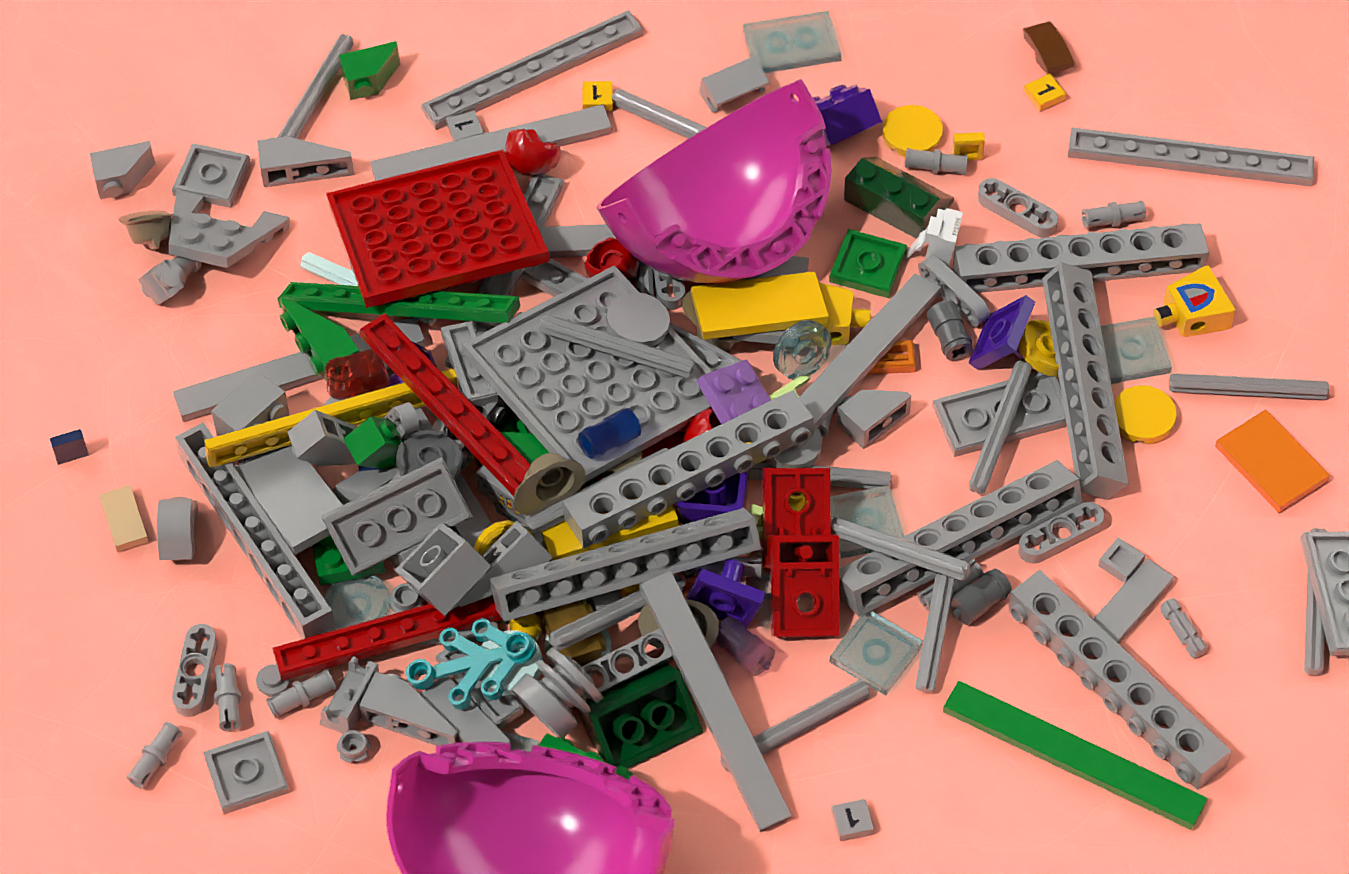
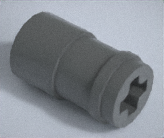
M942 301L933 305L927 312V318L934 334L939 339L942 353L950 361L966 358L973 351L972 340L967 335L964 321L957 305L953 301Z
M994 568L991 571L985 572L977 581L968 584L952 595L950 605L952 615L961 623L970 625L987 613L993 605L1008 597L1012 591L1009 580L999 569Z

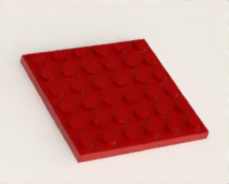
M503 149L326 193L329 208L365 308L381 306L388 302L412 298L419 294L444 290L447 287L471 283L494 275H503L510 271L535 267L539 264L550 262L548 249Z

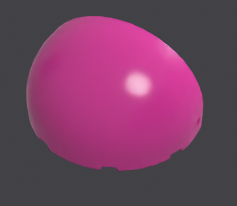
M802 78L784 85L737 109L674 147L615 188L599 202L596 209L609 230L626 250L647 266L665 275L694 283L718 284L739 281L765 273L786 262L804 246L812 236L810 233L817 220L822 217L826 206L832 170L830 148H826L823 133L826 126L822 114Z
M508 742L451 743L436 746L435 753L432 754L419 750L408 755L392 768L386 807V826L389 844L396 864L402 874H663L670 853L675 819L671 818L672 808L657 790L635 776H631L627 780L617 775V767L582 755L532 745V752L518 749L513 750L510 749V743Z

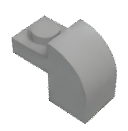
M187 497L159 499L157 510L159 560L193 559L196 550L194 523L198 514L197 500Z

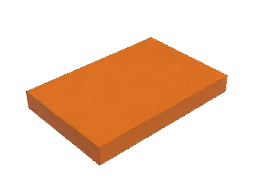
M1266 409L1216 440L1215 447L1278 513L1329 480L1330 475Z

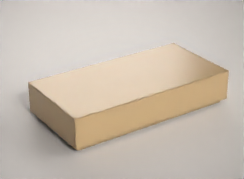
M130 485L99 494L117 552L149 543Z

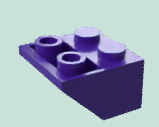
M845 84L831 88L829 90L830 95L820 98V96L813 97L826 126L823 133L827 146H832L882 122L870 88H858V85L846 87Z

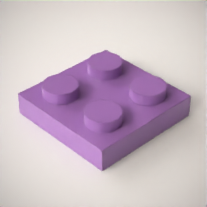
M747 359L704 374L696 381L721 424L771 401Z

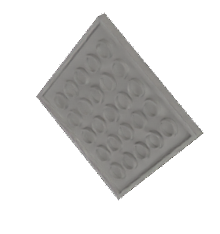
M615 265L517 315L509 323L504 322L463 343L461 349L462 354L494 388L549 453L559 454L567 460H575L582 464L586 472L583 483L688 426L693 417L705 409H712L696 382L701 376L712 371L670 325L663 341L655 345L654 348L692 359L694 367L689 378L539 331L541 317L543 314H548L609 333L606 314L613 299L625 293L638 292Z

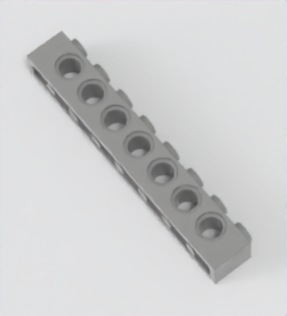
M1182 223L1174 226H1151L1142 229H1120L1110 232H1089L1079 235H1058L1047 238H1027L1025 240L996 241L984 244L970 243L955 246L953 268L954 273L974 292L983 293L1043 287L1042 278L1060 262L1091 271L1093 282L1192 273L1206 266L1209 252L1202 224Z
M1060 262L1042 278L1053 347L1054 351H1056V364H1059L1058 376L1074 472L1079 478L1082 493L1109 500L1129 485L1092 275L1091 271Z
M792 390L564 500L565 521L583 548L591 544L601 543L608 536L622 529H630L637 522L651 515H658L675 503L687 501L696 493L708 487L718 486L725 479L737 473H744L759 462L773 459L782 451L794 445L804 444L809 438L813 437V416L795 391Z
M203 422L175 436L180 459L301 639L336 630L331 608L233 464L230 462L213 468L209 467L206 460L204 440L213 438V435Z
M1059 460L1053 461L900 539L968 562L1082 504L1079 478ZM873 551L839 568V597L859 617L935 579L936 572Z
M745 508L493 577L489 581L496 610L502 619L507 621L643 583L668 571L675 574L760 550L761 546L755 518Z
M1038 570L1011 591L1008 609L1012 617L1017 622L1024 623L1041 645H1047L1056 654L1058 661L1064 667L1071 668L1079 676L1084 687L1096 692L1103 699L1109 711L1117 713L1122 717L1133 734L1141 736L1147 741L1158 758L1166 760L1173 766L1182 781L1190 783L1196 790H1199L1227 767L1231 750L1045 573ZM1039 611H1047L1050 614L1044 615L1041 614ZM1070 633L1073 635V637H1066L1062 634ZM1092 655L1095 656L1097 659L1092 660L1088 659L1085 656ZM1109 678H1117L1122 682H1113ZM1133 701H1142L1146 705H1137ZM1157 724H1166L1170 728H1161ZM1181 747H1190L1194 751L1187 752L1184 751Z

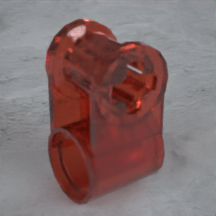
M372 349L331 359L325 366V374L329 379L326 384L327 392L332 398L338 400L383 389L390 381L383 360ZM337 366L339 367V374L336 373ZM341 383L344 384V387H345V390H344V391H342V385H341Z

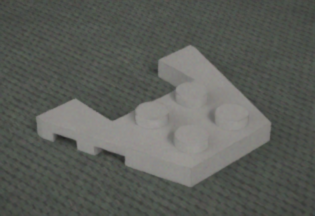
M178 190L175 197L174 215L172 217L169 238V254L228 268L252 253L253 246L259 242L266 244L273 239V234L278 230L281 232L288 230L290 227V217L263 211L252 227L241 225L234 220L224 221L212 218L205 213H199L204 207V196Z

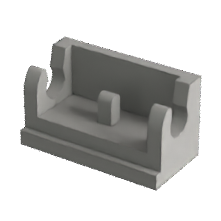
M752 56L701 78L699 94L710 111L714 113L719 111L718 108L722 104L755 90H758L759 93L766 91L765 87H768L770 82L756 58Z
M356 657L351 658L345 677L329 705L325 706L321 712V720L319 721L321 726L342 734L355 729L361 718L359 706L375 672H379L377 663L368 661L366 668H363L357 663L358 659Z

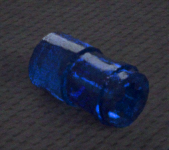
M624 407L605 417L603 421L593 426L585 427L578 434V442L583 453L588 458H599L605 452L615 447H621L641 435V425L634 412Z

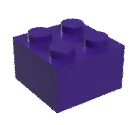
M749 470L725 479L718 486L708 487L696 493L687 501L678 502L676 504L678 521L684 525L741 508L746 509Z

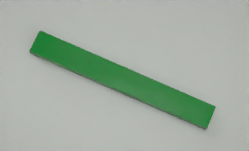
M290 282L277 298L279 308H282L280 300L287 298L308 310L377 315L385 313L392 316L509 323L521 307L519 297L431 291L412 298L388 302L381 306L365 308L358 286Z
M959 680L943 706L944 713L1191 831L1206 805L1207 797Z

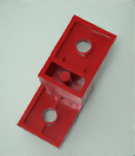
M763 468V568L771 569V636L773 637L840 636L839 535L831 534L830 468ZM796 491L802 493L805 498L803 508L798 511L791 509L788 503L790 495ZM803 593H809L814 600L813 607L807 612H802L797 607V599Z

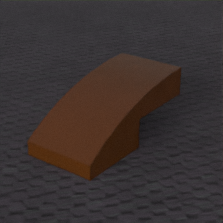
M1051 21L1023 28V39L1035 51L1036 63L1046 74L1075 67L1074 59L1064 39Z

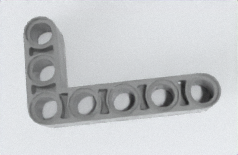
M657 629L582 668L588 674L596 672L602 675L604 678L603 683L597 688L602 694L674 660V657L660 629ZM652 642L662 644L664 653L658 658L649 657L645 653V648L648 644ZM711 651V653H712V655H713V657H714V659H715V661H716V663H717V665H718V667H719V669H720V671H721V673H722V675H723V677H724V679H725V681H726V683H727V685H728V687H729V689H730V686H729V684H728V682H727V680H726V678H725V676H724V674H723V672H722V670H721V668H720V666H719V664H718V662H717V660H716V658H715L713 652ZM622 657L630 658L634 662L633 669L625 674L618 672L615 669V663L618 659ZM586 695L582 697L584 701L590 700ZM573 706L570 712L577 709V707Z

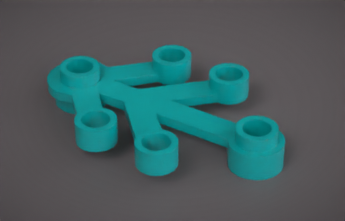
M478 619L472 625V633L475 638L480 642L490 640L500 647L486 650L460 636L455 628H447L441 632L439 637L443 647L447 651L458 650L467 656L433 666L425 659H416L407 666L406 678L414 688L428 689L436 679L468 671L458 686L452 688L448 694V699L455 709L463 710L470 705V692L488 667L493 663L501 661L493 675L486 678L481 684V691L488 700H498L504 693L502 684L514 667L525 664L533 658L536 652V643L527 633L517 631L508 635L493 627L487 619ZM488 627L486 632L478 633L481 628ZM455 636L452 642L446 643L449 637ZM524 647L520 652L515 653L518 648ZM427 674L423 679L419 680L420 676ZM497 685L493 692H488L491 686ZM464 694L462 700L455 701L457 696Z

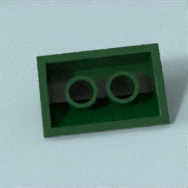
M862 157L845 177L844 201L916 239L929 225L931 216L936 217L938 209L946 210L954 202L953 196L879 157Z
M667 663L602 693L603 699L598 704L591 699L585 701L591 708L588 714L578 709L587 735L604 762L615 767L622 766L627 769L703 732L680 671Z

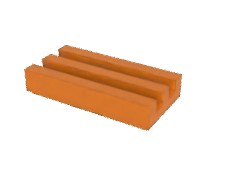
M913 340L897 341L866 375L915 372ZM907 352V354H889V353Z

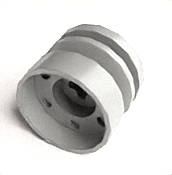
M551 647L546 652V655L555 666L551 669L545 662L539 660L536 664L544 678L539 681L526 673L511 688V691L549 730L563 740L578 724L570 709L575 706L588 714L591 708L582 697L586 695L598 704L603 699V696L597 690L593 679L571 657L561 654Z

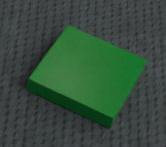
M848 229L829 275V282L889 298L906 255L907 244Z

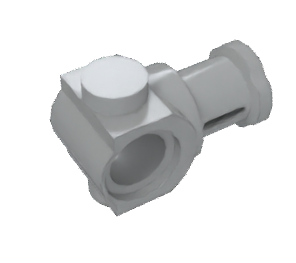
M179 256L172 260L166 259L138 279L142 285L143 294L151 298L156 305L163 303L185 286L186 276L191 272H197L201 268V262Z

